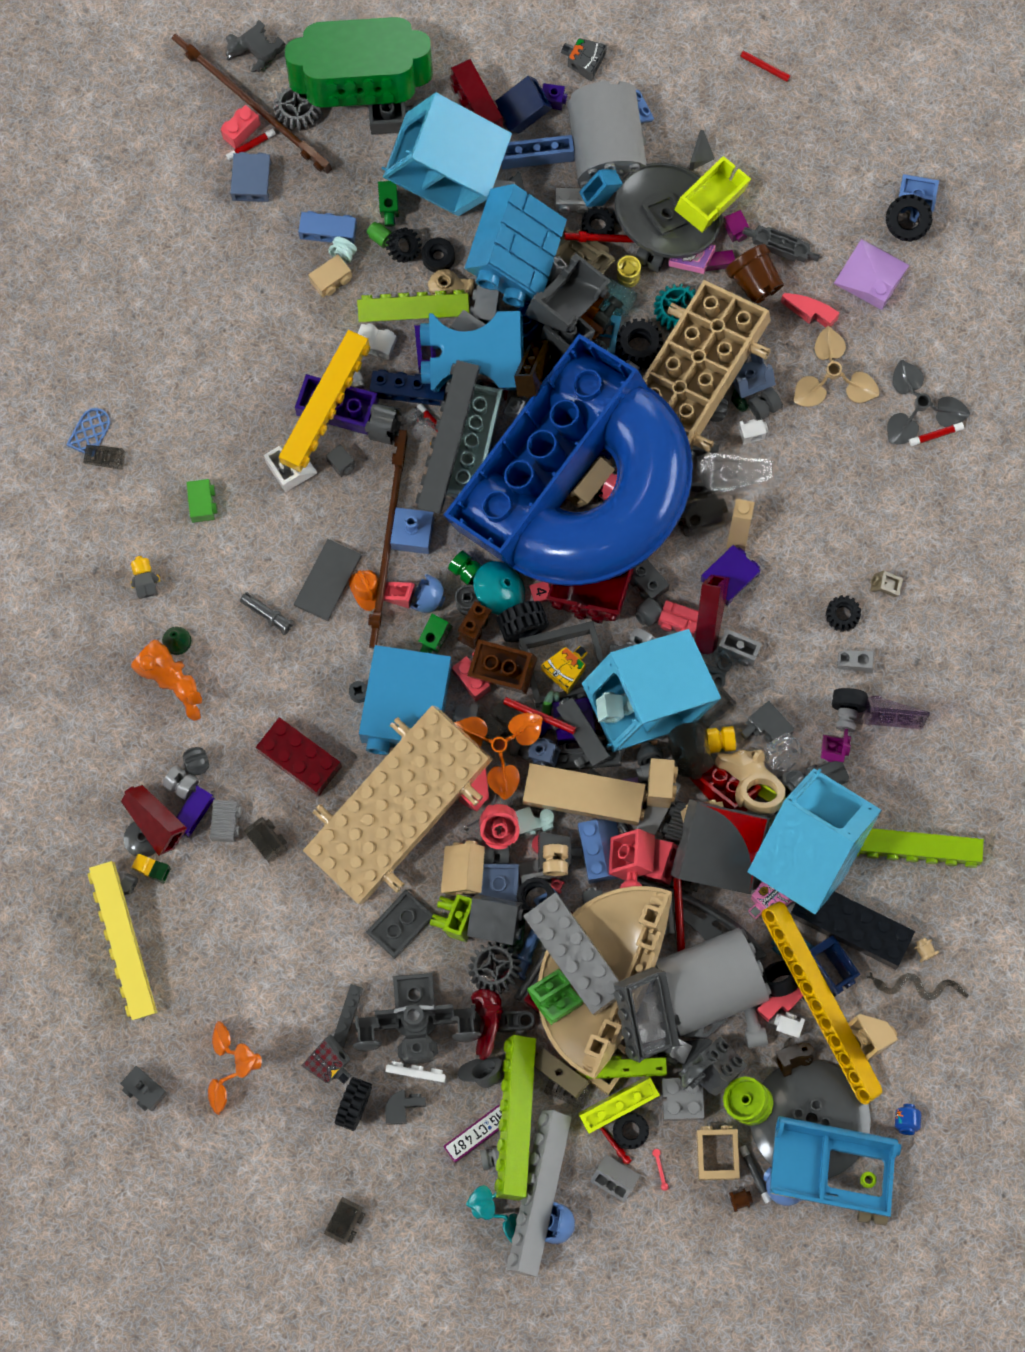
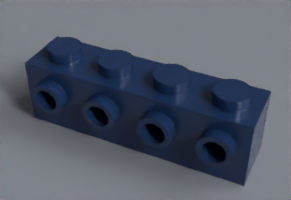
M380 369L372 372L369 391L377 393L378 399L441 406L442 401L446 397L445 389L447 382L439 392H434L431 390V384H422L421 374L413 376L407 375L404 372L389 373L387 370Z

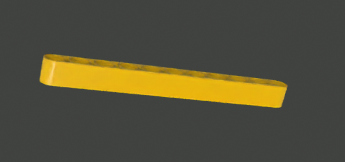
M778 901L762 911L763 921L857 1099L862 1104H868L882 1094V1087L788 908L784 903Z

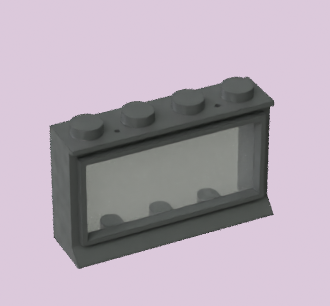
M651 967L613 984L615 990L614 997L618 1005V1016L622 1025L621 1032L626 1045L625 1052L629 1059L640 1063L642 1060L668 1048L680 1046L665 971Z

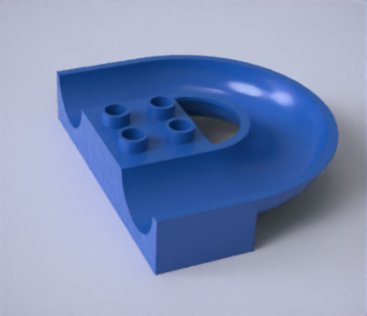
M578 334L542 382L537 395L530 398L444 513V516L462 535L513 569L535 580L565 586L586 585L609 580L631 570L650 557L670 536L679 522L685 509L692 483L693 464L689 440L677 414L658 393L647 386L638 369L581 334ZM603 448H605L613 456L617 466V480L610 496L599 506L584 512H569L559 508Z

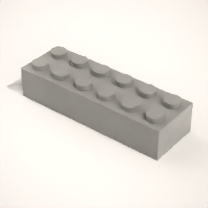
M557 893L552 894L523 916L593 1015L596 1016L616 1001L613 984L619 982V979Z

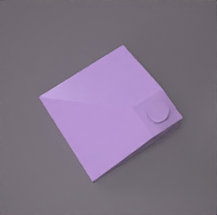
M861 239L834 284L883 310L909 265Z

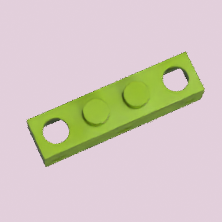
M612 1056L595 1079L666 1076V1058H646L639 1063L631 1059H621V1056Z

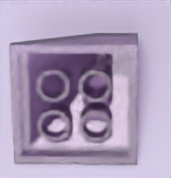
M871 696L867 699L864 724L922 730L930 716V712L882 699L881 696Z

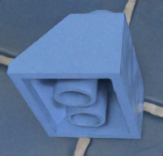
M599 819L578 823L588 883L618 879L609 874L610 838L619 835L617 823L615 821Z

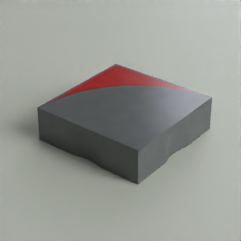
M689 799L683 823L682 838L676 851L671 876L685 881L751 894L755 877L747 871L764 841L769 818L761 814L724 808L716 804Z

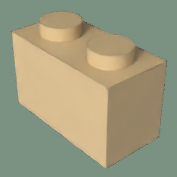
M337 254L308 276L310 283L323 298L326 295H332L339 286L348 284L352 278L350 268Z

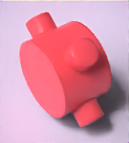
M552 878L551 887L558 894L562 893L561 889L562 885L565 884L564 881Z

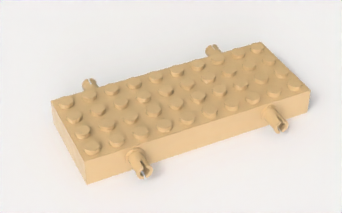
M704 280L686 309L675 303L669 306L667 313L679 318V321L643 379L647 386L658 393L677 414L687 434L690 448L692 449L693 446H697L706 452H710L711 449L709 447H713L714 441L704 438L700 434L749 355L752 353L764 360L768 358L767 356H769L771 349L757 342L771 319L769 310Z
M432 705L412 728H409L397 717L394 720L395 723L392 722L390 727L402 737L401 741L335 815H331L322 804L316 807L317 810L314 809L313 814L324 823V827L302 851L357 904H364L384 881L396 893L401 890L400 887L403 888L405 884L393 874L395 868L462 794L474 806L479 803L478 800L481 801L483 798L471 784L490 764L493 758L437 706Z

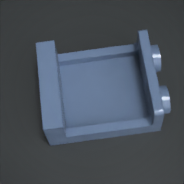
M233 153L230 192L232 201L269 202L270 154Z

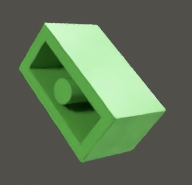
M209 479L187 482L189 512L192 523L215 520L214 514L218 513L216 502L213 503L212 497L216 496L215 486L211 485Z

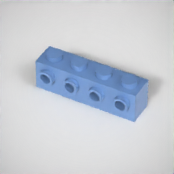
M572 135L509 142L501 164L502 170L574 161Z

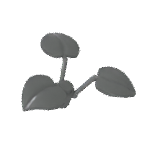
M904 360L897 364L893 373V386L895 390L900 394L911 392L917 398L914 402L916 409L910 418L904 413H897L889 419L887 433L891 444H905L909 442V439L917 436L919 425L912 421L918 411H925L928 407L938 411L936 420L943 427L964 421L970 416V412L961 401L949 396L940 398L938 408L935 407L929 395L914 391L920 389L923 384L924 376L921 370Z

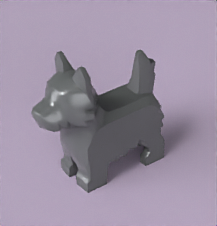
M258 20L255 26L240 37L233 34L226 36L228 42L227 60L249 51L258 59L251 72H260L261 68L264 69L266 63L273 61L276 55L285 49V43L279 37L276 38L275 43H269L270 41L267 40V36L264 35L266 32L264 29L265 25Z

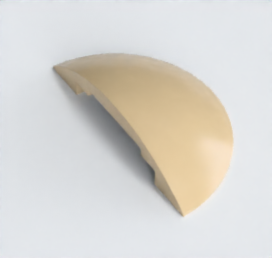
M649 886L620 888L595 897L572 914L619 981L651 967L655 968L669 917L672 891ZM547 950L541 964L538 981L560 969ZM649 983L631 990L636 1013ZM617 1001L613 1002L596 1016L590 1012L583 1002L582 1006L552 1025L540 1012L543 1027L554 1048L571 1066L593 1079L605 1067L623 1039Z

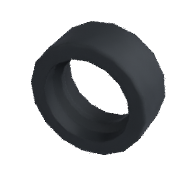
M533 877L524 881L518 888L517 902L523 903L522 909L525 910V913L535 908L528 906L525 901L527 894L532 889L537 887L544 888L547 892L546 899L555 893L546 880Z
M785 961L772 963L764 969L762 977L764 983L769 985L771 990L770 996H786L798 988ZM788 975V977L782 981L773 982L776 978Z

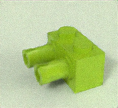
M457 894L455 900L440 896L439 900L441 902L438 901L437 907L450 911L449 916L445 918L433 914L432 918L434 920H430V925L443 929L450 938L467 943L472 898Z

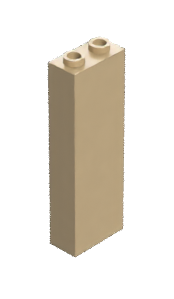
M530 763L522 805L638 826L639 820L643 821L645 809H641L642 801L646 802L648 790H645V784Z

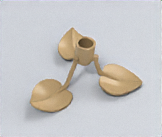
M827 326L819 334L815 343L816 356L820 360L829 359L830 361L826 370L827 375H825L821 383L813 376H806L800 379L795 388L794 403L804 407L816 406L822 403L827 395L822 385H824L828 378L838 379L842 377L849 384L846 388L848 398L856 403L870 401L878 397L880 392L878 385L868 374L855 372L850 381L842 373L841 364L832 358H840L845 352L846 344L838 333L830 326Z

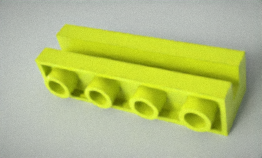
M648 1076L584 1109L578 1115L586 1131L590 1134L660 1095L652 1079Z

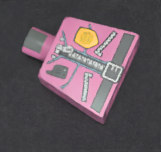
M761 882L751 896V900L755 905L748 912L754 919H757L764 909L778 901L784 903L786 907L793 904L794 901L766 883Z

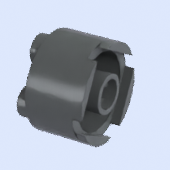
M380 403L373 404L370 411L372 416L370 421L366 423L365 432H368L370 440L393 445L392 441H395V436H398L401 427L398 415L402 416V410Z

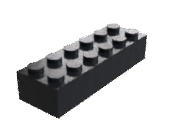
M835 891L816 914H813L795 903L790 913L793 919L829 937L833 935L837 941L895 970L899 967L915 933L914 930Z

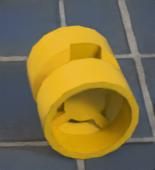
M733 726L722 727L721 731L717 728L706 729L708 753H718L721 749H724V751H736Z

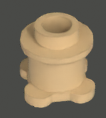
M927 938L916 942L917 946L914 949H917L921 957L920 963L939 954V951H935L931 944L932 939L927 940Z

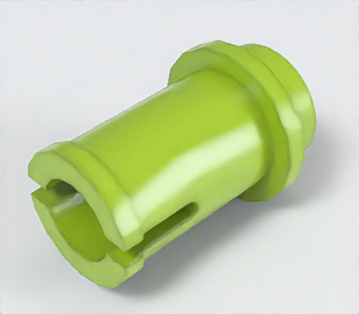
M865 1172L860 1178V1184L864 1188H872L876 1184V1176L872 1172ZM865 1177L871 1180L870 1184L865 1182Z

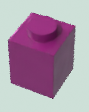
M739 210L724 216L723 225L731 241L741 242L745 240L748 236L742 234L744 227L749 228V225L742 211Z

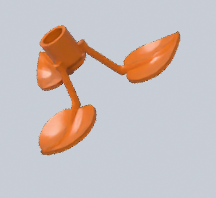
M533 713L516 715L508 724V729L513 735L505 739L496 737L493 740L485 737L488 733V727L485 721L479 717H468L454 722L480 747L483 741L491 743V747L495 752L499 753L501 767H493L488 773L487 781L489 787L503 800L513 795L520 781L518 769L514 765L505 766L503 752L508 747L507 742L516 737L517 742L521 745H532L535 743L541 733L543 718L540 715Z
M217 1021L212 1036L213 1048L219 1056L224 1055L225 1051L226 1053L233 1054L236 1064V1073L220 1079L219 1082L217 1079H212L208 1087L210 1106L217 1115H220L227 1102V1092L223 1083L236 1076L244 1078L251 1070L260 1069L262 1060L258 1053L254 1054L244 1043L238 1044L235 1051L228 1048L231 1044L229 1031L221 1021Z

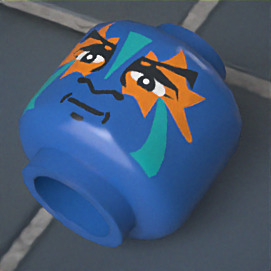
M904 1104L903 1107L896 1110L895 1128L899 1130L900 1134L914 1135L915 1132L920 1130L921 1111L916 1109L913 1104Z

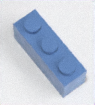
M301 212L298 233L300 239L333 243L332 241L335 237H342L354 244L357 221L356 218L350 215L335 216L332 213Z

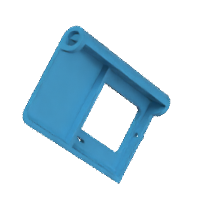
M779 1116L775 1128L770 1194L891 1217L894 1163L896 1156L900 1155L901 1144H898V1140L894 1138ZM830 1151L882 1160L884 1169L881 1197L829 1187Z

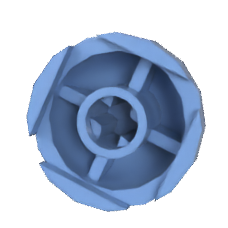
M425 574L426 580L421 579L414 593L417 599L415 604L411 603V608L422 613H430L436 610L438 606L441 607L443 605L445 596H443L444 589L441 582L435 577Z
M553 1202L545 1242L560 1244L566 1242L575 1230V1219L568 1207Z

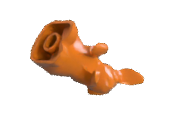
M157 639L151 641L134 659L131 668L140 676L155 680L160 688L173 690L176 697L185 705L187 717L193 721L199 720L201 714L196 704L202 703V697L197 692L196 681L191 675H184L182 673L185 665L181 661L174 662L166 646Z

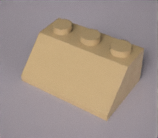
M859 1014L848 1023L867 1060L885 1051L898 1040L896 1030L886 1021Z

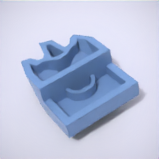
M903 174L899 197L910 194L919 196L928 203L933 213L939 180ZM905 207L900 211L902 214L910 210V221L916 223L919 217L917 209Z

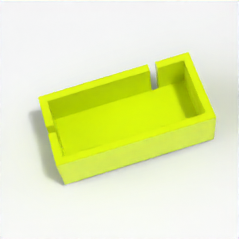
M723 156L680 197L674 210L703 233L746 190L751 178L738 169L732 180H729L736 166Z

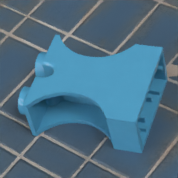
M497 311L492 320L486 325L466 332L446 327L433 313H429V323L420 324L421 346H431L433 349H441L442 351L439 357L430 358V361H421L422 384H431L432 391L439 392L443 385L452 378L453 375L450 374L453 363L456 364L457 360L480 366L479 374L492 379L502 391L516 390L514 375L524 356L523 314L521 311Z

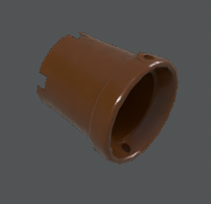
M765 244L757 245L744 252L725 269L728 277L734 279L749 299L757 304L763 302L769 295H774L784 286L769 257L770 250Z

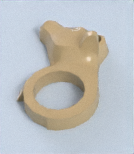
M742 749L732 754L719 753L715 759L717 767L728 771L739 780L735 793V799L739 807L744 806L749 811L758 814H772L781 808L785 800V787L774 774L766 769L764 765L765 755L762 749L753 751ZM761 784L771 787L777 796L772 801L763 803L754 801L749 797L747 791L750 787Z

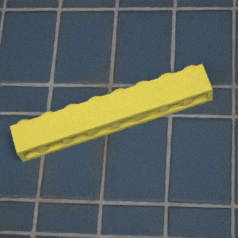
M110 861L90 867L88 879L90 884H94L95 892H93L95 902L99 903L101 909L98 911L100 921L105 923L104 936L106 941H110V957L116 962L117 967L114 968L117 979L121 980V996L126 998L127 1006H125L126 1014L132 1020L156 1014L157 1009L115 862Z

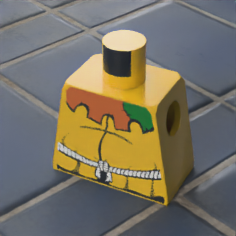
M581 646L573 653L567 647H564L541 665V670L569 694L585 671L586 665L581 660L588 653Z

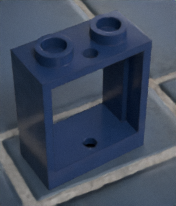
M833 935L810 949L834 997L844 991L842 987L845 986L848 989L856 983L854 979L861 975ZM823 952L826 954L843 978V981L837 985L833 983L816 958L819 954Z

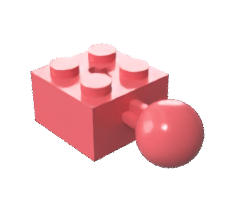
M636 829L610 838L609 874L625 880L620 888L642 886L637 881V877L653 873L655 835L641 829Z

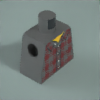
M331 1034L320 1043L301 1065L325 1083L331 1082L336 1077L345 1084L352 1076L344 1069L350 1058Z

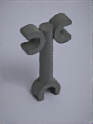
M720 658L717 667L706 664L709 673L714 674L712 676L713 681L720 679L722 682L720 687L723 688L726 673L731 669L732 662H729L727 667H723L721 665L722 658Z

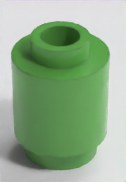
M373 222L367 229L369 238L382 248L389 246V244H386V241L389 240L387 237L392 232L381 223Z

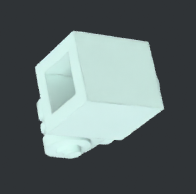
M606 692L596 699L598 722L617 723L624 718V715L628 716L634 712L626 693L615 695L614 692Z
M530 806L515 811L519 822L520 838L525 837V839L535 836V832L539 830L547 832L554 828V814L551 810H542L539 818L533 816Z

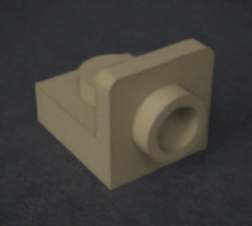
M887 571L875 573L871 579L870 591H881L897 597L900 595L903 578Z

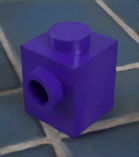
M543 83L542 90L552 108L562 111L563 104L566 105L568 94H565V86Z

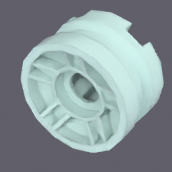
M335 237L332 241L333 245L328 249V253L332 257L338 254L345 263H350L353 259L352 255L357 251V247L347 239Z

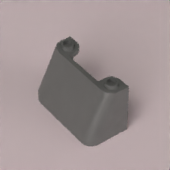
M577 253L570 259L569 266L563 268L561 274L544 292H538L532 298L525 313L526 316L565 333L568 330L571 332L578 324L577 321L598 298L600 296L602 298L605 297L610 290L608 286L611 280Z

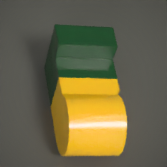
M137 854L131 869L164 884L171 867L163 862Z

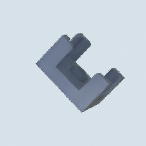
M752 353V361L742 366L732 383L741 399L776 385L772 366L768 364L766 367L763 358Z
M484 864L482 890L479 894L517 901L519 864Z

